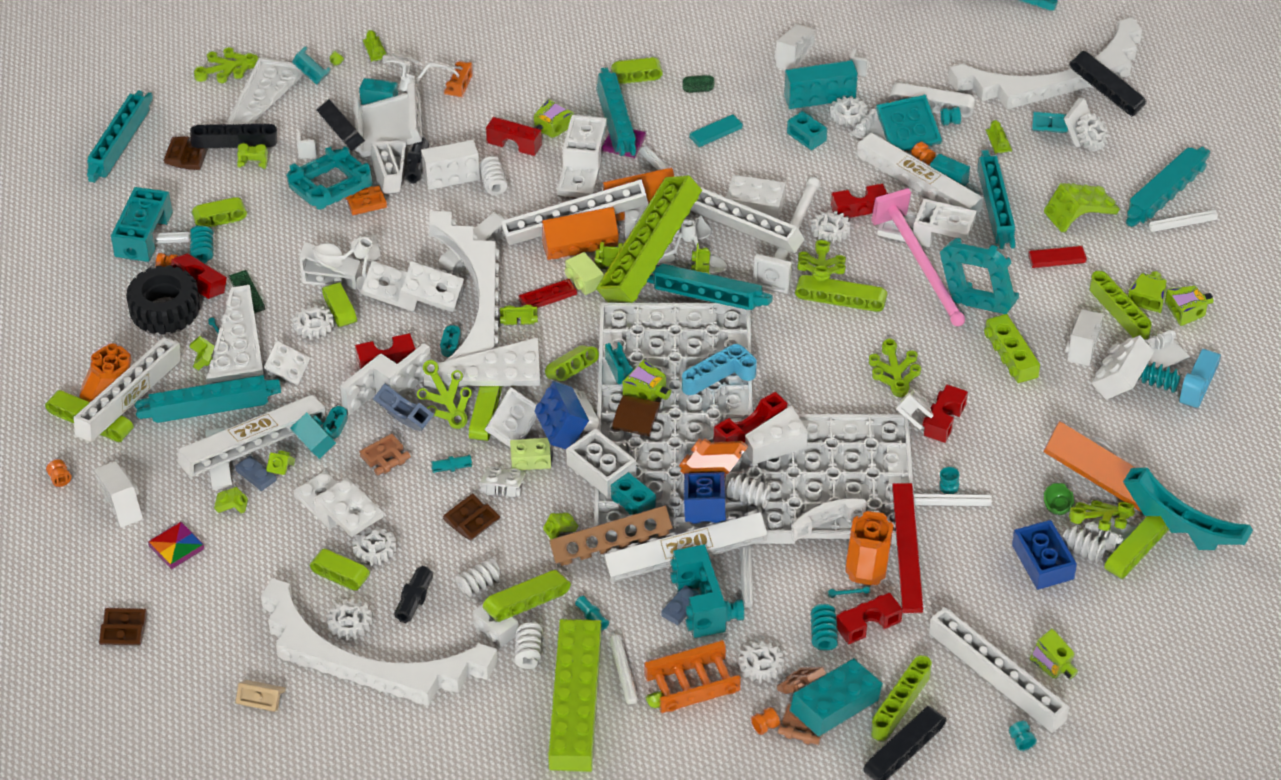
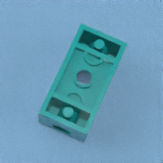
M134 187L111 234L115 257L150 262L155 251L153 240L155 227L157 224L167 225L173 213L168 191Z
M705 544L673 550V559H670L673 571L670 572L672 584H676L678 592L686 585L691 589L699 588L702 594L689 597V606H686V613L689 618L686 619L687 630L692 632L694 639L726 632V604Z

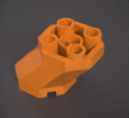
M110 343L91 355V365L82 383L79 397L88 402L93 401L130 368L131 354L115 343Z
M699 438L691 449L693 454L691 456L687 454L680 463V472L683 474L724 472L726 477L742 456L741 454L748 448V445L743 441L710 442L706 438L703 440Z
M866 511L863 513V516L853 518L845 569L852 582L878 585L881 583V580L886 578L894 524L891 521L890 523L887 521L884 513Z

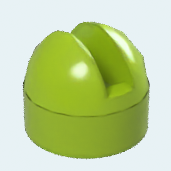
M333 51L329 57L330 63L335 66L340 65L344 61V58L336 51Z
M661 691L645 696L650 707H660V698L663 697Z

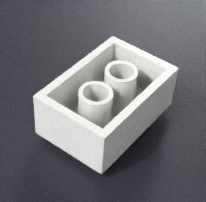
M474 140L421 150L423 176L428 190L480 180L479 155Z
M733 175L726 198L779 219L785 200L786 183Z
M1140 335L1135 338H1128L1121 344H1114L1109 350V355L1102 361L1103 365L1095 373V378L1091 384L1105 399L1133 389L1152 357L1153 349Z
M594 429L566 449L567 465L607 497L611 495V484L629 472L636 477V460L597 429Z

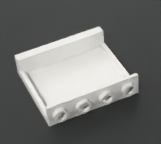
M414 82L407 84L408 93L363 106L360 105L358 99H355V107H353L355 118L353 122L356 130L365 139L355 150L360 153L362 158L371 155V146L374 142L406 140L407 146L422 141L420 94Z

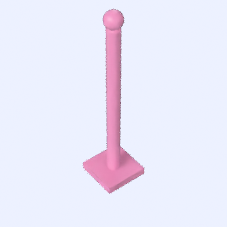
M909 188L876 197L871 220L873 225L890 220L894 221L949 314L951 323L954 326H962L965 322L964 314L959 312L958 307L903 217L907 215L911 191Z

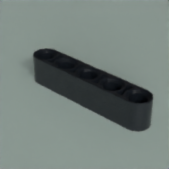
M1081 51L1070 62V67L1075 73L1130 116H1135L1146 105V99L1088 52Z
M330 99L316 109L351 151H354L365 141Z
M273 124L194 125L190 129V143L194 148H238L240 144H247L248 147H256L260 144L266 147H274L277 144V127Z
M931 706L925 707L866 762L863 772L873 780H888L942 730L947 718Z

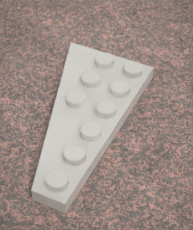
M259 58L226 124H252L291 88L304 73L291 62Z
M250 285L232 287L230 290L226 312L222 319L223 323L218 333L213 359L210 362V370L206 377L207 384L264 375Z
M538 338L437 363L439 366L438 374L445 386H450L451 374L455 370H459L463 374V379L459 382L458 386H540ZM429 365L428 371H434V365ZM424 373V386H436L432 377ZM455 373L454 379H460V373Z

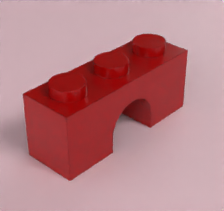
M492 117L486 126L488 144L503 148L507 140L511 139L517 143L520 153L535 156L542 146L540 129L497 117Z
M884 184L866 186L865 197L862 198L852 196L849 190L832 192L831 208L833 213L837 211L838 215L843 213L844 218L873 214L876 197L888 193Z
M186 253L171 260L173 268L179 267L194 277L197 282L198 293L210 299L225 292L227 277L190 254Z
M411 334L392 337L393 345L386 350L376 348L374 341L355 345L359 368L362 369L379 354L398 364L416 350Z
M946 384L943 391H939L936 404L933 403L931 406L934 416L932 418L925 416L923 420L924 436L946 443L953 430L954 417L949 415L961 416L967 405L968 391Z
M890 592L879 595L873 600L860 603L852 609L840 612L836 617V627L846 643L850 645L866 638V622L868 621L879 623L883 629L902 622V607Z

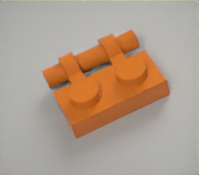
M379 185L370 186L358 191L356 194L345 197L352 216L387 208L385 197Z

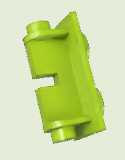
M368 30L366 39H362L369 58L371 62L381 60L383 55H387L379 36H376L375 31Z
M993 120L990 129H985L994 153L1012 151L1001 123Z
M697 243L696 251L692 250L691 261L695 262V264L691 265V270L709 274V265L703 264L710 263V251L708 248L698 249L699 244Z
M524 305L522 307L504 306V308H500V324L517 325V318H521V325H534V323H538L537 307L532 305Z

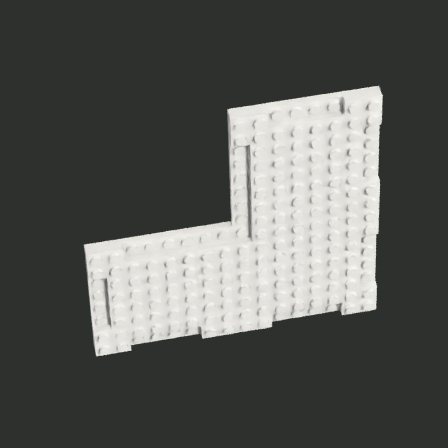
M600 303L597 406L599 425L597 430L636 460L635 478L656 494L655 508L666 505L673 528L669 530L670 534L685 533L687 529L693 527L697 529L703 528L711 522H685L684 474L680 472L681 467L679 465L687 454L690 456L693 454L691 449L699 438L701 440L706 438L713 442L715 425L728 418L733 422H740L753 413L752 380L745 381L734 372L697 394L686 395L682 391V374L687 369L733 344L743 346L751 354L750 310L718 303ZM620 342L623 352L633 369L645 360L666 376V388L671 390V395L667 400L660 397L655 400V402H660L661 405L650 437L612 429L613 420L623 396V384H617L605 359V344L610 343L612 350H615L618 347L617 343ZM797 414L808 432L807 448L756 464L751 463L744 451L738 462L725 477L726 519L730 517H736V519L744 517V514L749 512H761L768 534L767 541L755 544H795V541L792 540V525L798 518L819 505L842 499H865L866 511L884 513L889 523L891 521L894 524L891 544H896L892 483H912L913 486L909 420L904 415ZM740 474L741 481H744L746 477L749 478L748 484L756 480L757 487L760 482H763V489L767 485H771V495L766 508L763 509L762 506L757 508L755 504L749 505L748 501L743 503L740 499L734 500L733 496L731 498L727 497L726 491L732 477L736 479ZM595 488L594 527L632 516L620 504H616L612 500L611 495L607 497ZM843 516L812 527V535L801 539H850L853 520L847 522ZM647 519L644 526L647 530L652 531L656 528V522L653 519ZM628 525L625 528V533L628 536H634L637 533V528L634 525ZM612 530L606 533L607 541L615 542L617 540V533ZM657 534L650 535V538H666L667 535L658 537ZM594 537V543H598L596 537Z

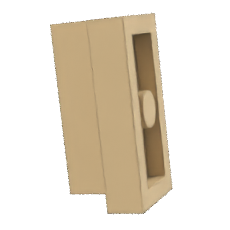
M244 680L238 683L235 704L275 712L278 711L280 694L286 692V688Z

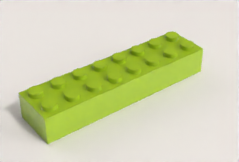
M690 175L665 177L596 288L608 303H633L638 298L641 289L646 285L649 276L655 270L659 260L664 256L665 250L673 241V237L681 228L684 219L689 215L692 206L702 192V189Z
M559 620L548 752L549 770L592 772L601 649V620Z

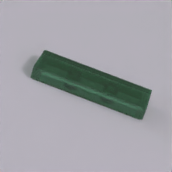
M246 270L229 275V280L233 287L250 285L254 313L265 310V305Z

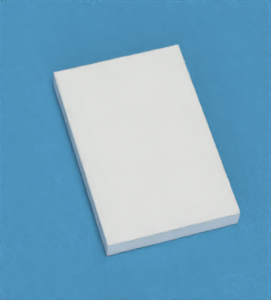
M510 387L487 424L485 431L510 447V440L526 438L537 418L534 412L536 404Z

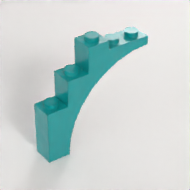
M1131 468L1123 481L1144 516H1161L1171 533H1188L1198 550H1215L1218 545H1245L1253 532L1252 527L1248 524L1223 521L1208 516L1185 504L1170 493L1148 468Z

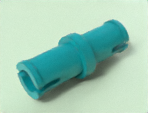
M470 455L455 458L450 456L448 459L431 461L433 474L448 470L454 472L455 469L472 467Z
M585 596L577 598L575 605L584 613V617L587 620H601V631L605 630L609 625V621L600 613V609L592 605Z

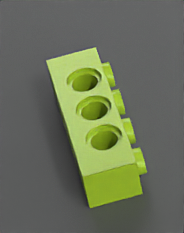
M1008 314L986 319L985 337L989 338L993 349L1000 355L1002 363L1006 364L1011 377H1014L1017 383L1038 378L1040 363Z

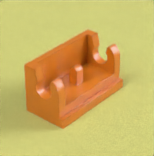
M472 62L455 63V66H460L463 69H454L459 74V78L453 73L450 81L445 84L447 87L444 90V94L463 97L473 76Z

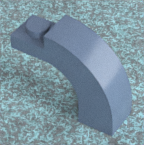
M385 383L373 397V400L387 410L388 414L417 431H422L434 416V413L421 403L414 404L406 400Z

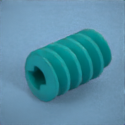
M194 226L190 231V255L205 264L213 258L214 232L207 226Z
M1153 362L1151 366L1146 365L1138 380L1142 377V383L1145 384L1149 380V385L1153 386L1156 383L1157 388H1161L1164 384V390L1167 391L1171 387V392L1175 393L1182 373L1178 375V369L1171 373L1170 366L1164 371L1163 364L1156 368V362Z
M819 604L810 612L812 645L822 651H830L838 646L836 609L828 604Z

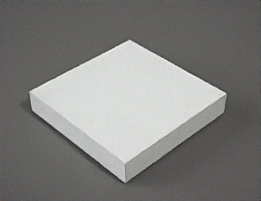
M1079 98L1064 117L1075 147H1081L1083 144L1080 143L1081 138L1077 137V134H1079L1076 130V127H1079L1077 121L1080 120L1079 117L1090 113L1085 98Z

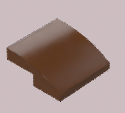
M189 136L172 137L163 161L165 164L182 169L201 170L208 148L192 147Z
M623 395L613 420L612 429L650 437L661 403Z
M473 493L443 515V520L470 541L501 518L488 503L484 505Z
M105 608L104 620L100 629L99 645L141 646L147 610L138 608Z

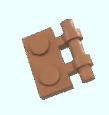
M393 434L359 451L360 457L370 468L375 465L379 466L374 469L377 476L390 472L391 468L397 465L401 466L406 460L411 458L408 451L400 453L403 450V445ZM393 457L392 460L388 462L385 461L386 459Z
M802 667L787 676L785 681L778 684L777 690L783 694H794L805 687L806 684H810L826 675L823 667Z
M789 704L782 720V725L784 726H779L778 734L784 735L787 739L792 740V738L802 740L804 741L803 743L808 745L811 743L819 745L821 737L815 736L811 729L790 712L791 704Z

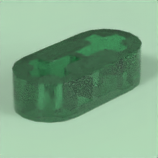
M710 75L688 76L682 80V89L687 93L709 92L715 87V79Z

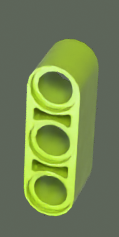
M653 57L616 61L611 65L612 73H616L619 84L658 80L663 74L659 59Z
M239 197L200 204L192 209L196 226L214 227L241 221L247 215L243 200Z
M338 282L322 287L323 297L331 314H333L337 326L343 327L356 323V313L342 284Z
M578 346L549 363L545 368V375L550 380L565 381L595 363L599 358V352L597 348L592 346Z
M321 549L309 565L311 570L317 575L354 591L359 590L370 576L369 570L362 564L327 549Z

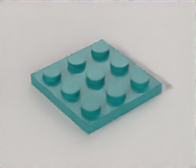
M926 95L876 106L875 109L886 140L905 152L912 150L919 142H924L927 146L941 144L942 138Z

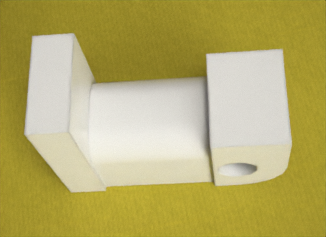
M914 389L895 407L896 410L920 430L923 428L920 415L916 412L917 408L930 418L934 416L929 402Z

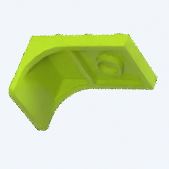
M1060 183L1045 207L1044 213L1060 232L1065 233L1072 222L1082 214L1094 212L1117 215L1120 208L1115 204L1116 201L1106 194V190L1101 186Z

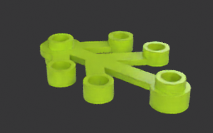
M227 47L223 50L224 57L236 59V61L218 57L216 52L207 53L208 62H215L220 65L209 68L198 66L194 70V78L198 82H203L208 79V74L223 71L216 75L218 83L227 82V78L232 72L235 79H241L244 77L247 69L255 67L258 56L252 53L246 55L235 53L233 48Z
M818 240L815 243L818 259L812 257L807 252H799L797 269L801 271L808 270L812 272V276L816 280L825 281L833 273H845L846 257L836 255L834 258L826 260L827 252L830 250V242Z
M889 338L882 343V353L888 356L890 365L880 361V356L877 354H871L868 363L870 366L877 367L872 370V378L874 380H879L890 386L894 396L904 397L909 392V383L921 374V366L912 364L917 361L918 354L913 350L908 351L905 360L898 365L896 357L897 343ZM910 366L909 373L902 379L901 374ZM884 371L892 375L894 380L883 375Z
M428 360L423 364V371L432 377L440 395L421 388L417 391V397L421 400L427 399L446 405L449 412L438 410L433 405L428 406L427 409L429 410V408L433 407L435 409L433 417L446 419L451 427L461 429L467 424V415L464 411L468 399L472 396V391L467 387L461 389V399L456 408L453 400L458 384L463 379L462 372L459 370L452 372L451 384L447 391L438 374V364L433 360ZM430 364L434 365L435 367L434 371L432 372L428 371V366ZM460 373V379L455 380L454 374ZM422 390L426 391V397L421 398L419 395ZM464 390H469L470 394L468 397L463 396ZM456 416L461 417L460 423L454 421Z
M1093 500L1091 505L1076 502L1075 507H1071L1069 512L1070 521L1075 524H1081L1087 518L1103 517L1099 520L1098 528L1103 531L1110 530L1112 516H1119L1115 518L1114 526L1119 529H1125L1127 525L1126 519L1135 515L1134 505L1131 503L1119 502L1118 506L1098 500Z

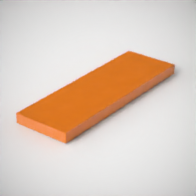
M1059 421L1043 452L1122 501L1133 504L1135 509L1142 512L1123 483L1130 469L1136 467Z

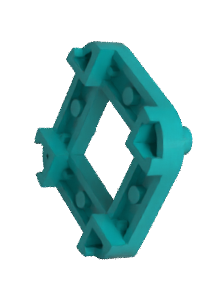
M345 146L343 149L332 150V147L325 148L326 155L300 167L295 163L289 166L290 170L286 174L289 188L308 204L316 206V209L321 210L326 208L327 205L339 202L345 197L372 186L369 164L360 163L350 155L349 148ZM334 168H338L349 177L328 188L322 185L317 186L310 181Z
M954 238L953 241H950L940 251V257L953 301L969 307L1007 314L1019 299V293L1013 291L1008 267L1012 263L1010 258H1005L997 251L998 247L995 245L985 249L962 244L961 238ZM962 263L987 268L993 292L974 289L971 282H966Z

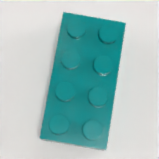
M853 60L785 70L784 98L789 110L831 104L833 101L837 102V98L842 100L843 96L846 98L852 96L853 99H856L858 73Z
M853 658L795 692L790 712L819 737L879 701L883 683Z

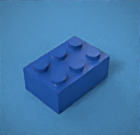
M555 381L546 389L545 395L536 405L534 411L550 445L562 449H567L573 445L589 422L573 387Z
M724 472L684 474L685 522L700 523L701 521L718 523L726 521Z
M1051 520L1014 530L1012 547L1037 590L1074 580L1077 563Z

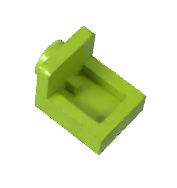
M201 336L189 345V348L197 352L192 367L198 371L210 364L213 359L211 355L215 347Z
M278 450V454L270 452L266 471L286 475L288 465L294 466L295 458L290 457V453Z
M237 487L217 493L214 509L220 513L236 508L242 514L246 510L248 498Z
M551 513L543 526V530L550 539L558 538L560 532H576L579 525L569 513Z

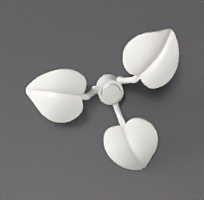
M392 53V56L383 55L382 58L383 63L395 62L403 67L399 89L408 92L407 84L414 82L415 85H418L419 80L430 67L449 69L459 78V74L452 67L431 62L427 64L418 78L414 80L415 76L410 75L409 70L411 62L419 64L418 60L397 53Z
M702 216L694 220L687 219L683 221L674 249L672 250L670 247H667L664 256L657 265H668L675 261L674 254L677 252L681 238L686 242L694 240L695 246H697V240L710 236L711 228ZM711 255L710 263L703 264L709 265V274L712 275L727 270L725 261L717 256Z
M376 235L355 239L350 245L351 250L341 256V250L333 244L325 243L312 248L316 260L321 265L330 269L342 267V260L346 259L351 253H354L359 259H364L362 276L356 280V287L360 293L367 276V261H375L380 256Z

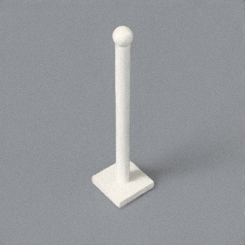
M811 177L807 180L805 191L789 224L800 228L815 192L820 188L821 184L818 178ZM778 247L774 258L756 254L754 258L753 284L762 285L764 289L788 294L790 291L792 262L786 261L785 258L789 251Z

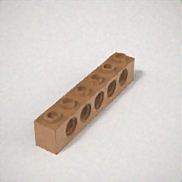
M665 505L551 539L549 542L555 563H560L561 566L573 563V558L580 557V560L591 558V553L599 551L600 555L607 553L613 546L619 545V549L630 545V541L637 539L639 543L650 539V535L657 534L658 537L670 534L669 530L673 528ZM647 519L655 520L656 528L649 531L645 528L644 523ZM634 525L637 528L636 535L628 536L625 533L626 526ZM612 530L617 533V540L615 542L607 541L606 533ZM594 536L597 538L598 545L595 548L587 546L586 541L588 537ZM570 542H575L578 545L577 553L571 554L568 552L567 545Z

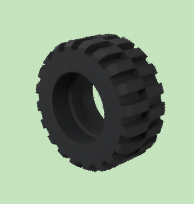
M166 265V267L156 266L154 269L148 268L146 272H140L137 278L134 277L127 288L126 298L130 317L136 326L144 331L148 330L149 333L164 335L168 332H171V334L175 333L179 329L183 330L199 314L200 298L196 280L190 273L185 270L183 271L179 267L173 268ZM163 297H172V298H174V299H172V300H170V301H167V302H161V303L153 302V301H155V300H157V299H159V298H163Z

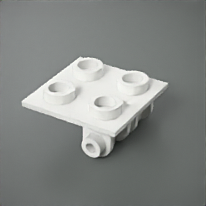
M875 108L871 109L868 115L862 118L861 123L856 125L851 135L863 139L872 132L887 141Z
M1168 329L1162 334L1159 333L1157 336L1155 335L1151 339L1145 340L1154 351L1149 361L1151 363L1156 362V368L1163 364V369L1168 366L1190 358L1174 340L1176 336L1174 330Z
M276 341L264 366L266 377L273 379L278 375L298 386L310 357Z
M497 466L487 468L480 482L481 492L495 495L496 491V495L499 496L500 487H502V496H505L506 493V496L516 498L521 495L520 486L526 472L515 468L510 470L501 469Z
M1096 517L1092 522L1088 521L1085 525L1086 531L1084 536L1089 532L1092 533V540L1099 536L1098 543L1105 539V550L1111 553L1136 529L1128 524L1125 529L1116 528L1114 526L1115 518L1113 517L1110 521L1111 527L1109 531H1103L1098 528L1099 520L1103 517Z

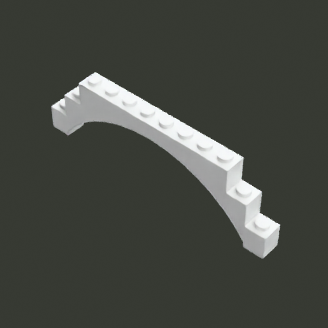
M1133 17L1117 21L1115 37L1094 58L1118 77L1130 76L1132 64L1130 60L1135 59L1136 43H1140L1142 28ZM963 63L949 67L948 81L957 93L973 89L981 101L998 97L1007 110L1092 86L1072 69L1047 75L1010 76L978 70Z
M430 211L429 237H435L464 263L475 283L479 301L478 314L470 334L455 353L445 361L494 349V347H498V335H494V332H498V321L494 320V318L498 317V306H495V303H498V291H495V288H498L499 277H495V274L499 272V263H495V260H499V249H495V241L477 240V234H473V226H455L452 212ZM424 386L428 392L440 395L436 386Z
M272 578L261 595L263 609L273 612L268 622L270 633L280 637L276 643L277 656L284 661L298 663L303 667L316 669L322 673L335 675L340 679L356 682L359 685H366L381 692L391 693L396 697H403L417 704L429 706L439 687L447 691L459 693L468 675L488 680L498 662L497 649L480 643L475 648L463 653L428 662L391 663L363 658L327 642L303 620L291 599L292 591L289 583Z

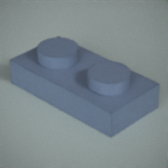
M248 456L235 465L236 472L261 492L276 481V475L267 472V468L252 456Z
M685 585L661 611V616L678 626L687 616L686 606H689V597L702 594Z

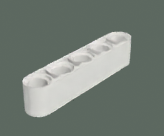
M903 83L894 84L889 96L890 102L926 95L932 112L940 113L941 108L952 109L953 107H959L961 117L966 118L972 115L976 102L975 98L969 94Z
M493 213L473 229V234H477V240L497 242L505 235L501 221L506 219ZM451 249L446 251L439 259V267L449 273L453 271L454 275L466 268L464 263Z

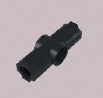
M422 137L421 142L414 143L407 155L405 179L410 183H416L421 179L423 171L421 150L429 148V140H426L425 137Z
M421 566L417 568L410 582L406 583L402 589L401 600L394 612V617L402 623L410 622L418 606H422L426 599L427 588L433 579V571L428 567Z

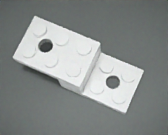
M571 116L563 147V169L557 188V195L581 198L594 194L601 166V145L607 118Z
M924 199L918 213L907 211V215L903 217L919 244L930 248L936 233L967 240L976 219L977 211ZM893 220L880 223L877 235L905 242Z
M372 261L361 294L413 312L417 300L453 312L464 278L413 261L410 262L407 272ZM385 280L389 285L383 286L379 281ZM443 287L445 292H439L436 288Z
M423 343L398 364L379 354L341 384L342 405L346 409L347 415L358 410L362 404L377 394L384 383L402 397L411 389H414L417 384L424 380L423 364L431 360L430 347Z
M326 471L293 490L294 496L329 530L339 525L351 537L384 517L383 511L348 478L338 483Z

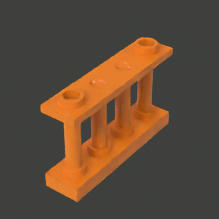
M723 640L644 662V676L647 682L656 680L663 695L660 698L661 714L740 691V675L730 677L723 662L726 659V646ZM715 663L722 680L711 683L703 665ZM695 668L702 686L691 689L683 671ZM676 674L683 691L671 694L664 677Z

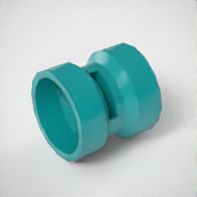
M953 107L952 109L941 108L940 118L942 126L949 125L950 123L954 125L961 124V111L959 107Z
M945 467L940 471V490L944 494H955L959 490V471L954 467Z
M736 600L734 603L725 601L726 622H729L731 619L744 620L743 600Z
M1026 721L1014 723L1008 731L1012 739H1015V745L1020 751L1032 748L1037 742L1034 734L1030 732L1031 728Z

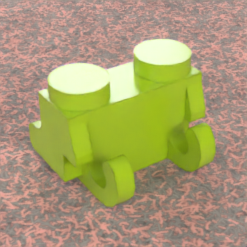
M247 144L238 145L237 167L241 168L245 166L247 160L260 161L258 167L266 169L268 150L265 145L260 144L256 147H248Z
M601 242L600 250L596 249V266L599 269L610 267L622 248L623 243H619L618 247H605V243Z

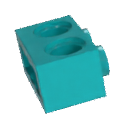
M801 111L787 120V134L811 151L826 142L827 128L805 112Z
M1033 112L1031 131L1067 133L1068 128L1064 120L1066 114Z
M629 472L611 484L612 500L625 508L628 514L635 515L656 507V494Z

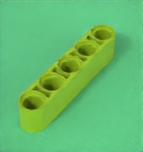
M1103 271L1093 272L1090 292L1132 338L1140 335L1144 340H1148L1152 326L1150 319L1107 273Z
M810 275L800 276L795 290V295L802 300L880 312L884 309L888 295L887 291L881 287L834 279L818 281Z
M503 386L479 387L469 426V439L489 441L491 434L485 431V428L498 407Z
M57 390L45 403V408L52 415L74 423V417L90 402ZM120 416L100 435L116 442H122L134 426L128 418Z
M1147 516L1109 556L1104 569L1120 579H1124L1169 531L1162 517Z
M552 570L489 596L484 601L482 608L493 619L500 622L563 596L570 589L571 583L557 570Z
M920 655L914 658L874 715L871 735L875 740L885 741L891 736L929 681L932 662L927 656Z

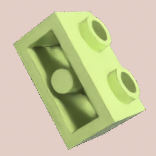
M583 252L565 260V275L574 282L576 288L581 290L584 295L596 291L597 286L604 277V273L587 254Z
M548 438L510 440L512 469L515 468L522 471L551 468Z

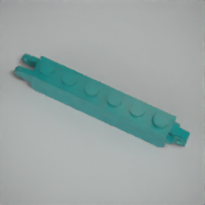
M601 68V73L598 74L597 95L604 118H607L606 125L615 153L619 152L620 156H624L625 152H630L631 156H635V135L616 73H610L608 68Z
M138 90L135 94L129 93L88 156V182L95 183L100 177L106 178L150 111L149 105L153 99L152 93L148 92L145 97L141 90Z
M1202 146L1197 150L1190 147L1179 154L1130 198L1126 224L1134 227L1139 222L1144 224L1148 219H1152L1159 209L1162 210L1169 200H1173L1179 191H1183L1189 182L1194 181L1196 176L1205 170L1207 166L1206 160L1209 158L1211 151Z
M981 150L982 155L978 158L977 172L995 244H998L999 249H1004L1005 243H1009L1012 249L1016 247L1015 223L998 157L990 156L989 150Z
M667 264L656 265L655 270L652 272L654 275H650L647 283L654 284V288L657 290L745 310H753L762 305L768 306L773 302V295L762 292V285Z
M264 375L148 394L149 398L137 400L134 405L137 409L136 416L138 419L152 418L154 422L161 423L262 406L268 402V396L281 393V386L279 380H264Z

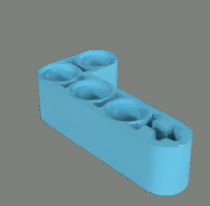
M739 344L730 345L684 371L682 374V391L686 395L697 394L734 372L745 381L753 380L756 377L757 360L743 346Z
M1206 349L1201 350L1191 374L1187 373L1184 379L1180 403L1199 408L1218 368L1221 354Z

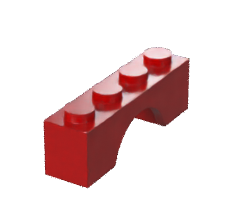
M773 392L761 399L757 408L746 419L740 422H733L728 418L715 425L713 442L743 441L745 443L746 434L785 410L788 403L778 393Z

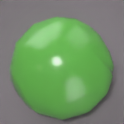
M1053 483L1044 491V504L1051 513L1065 515L1075 504L1073 492L1063 483Z

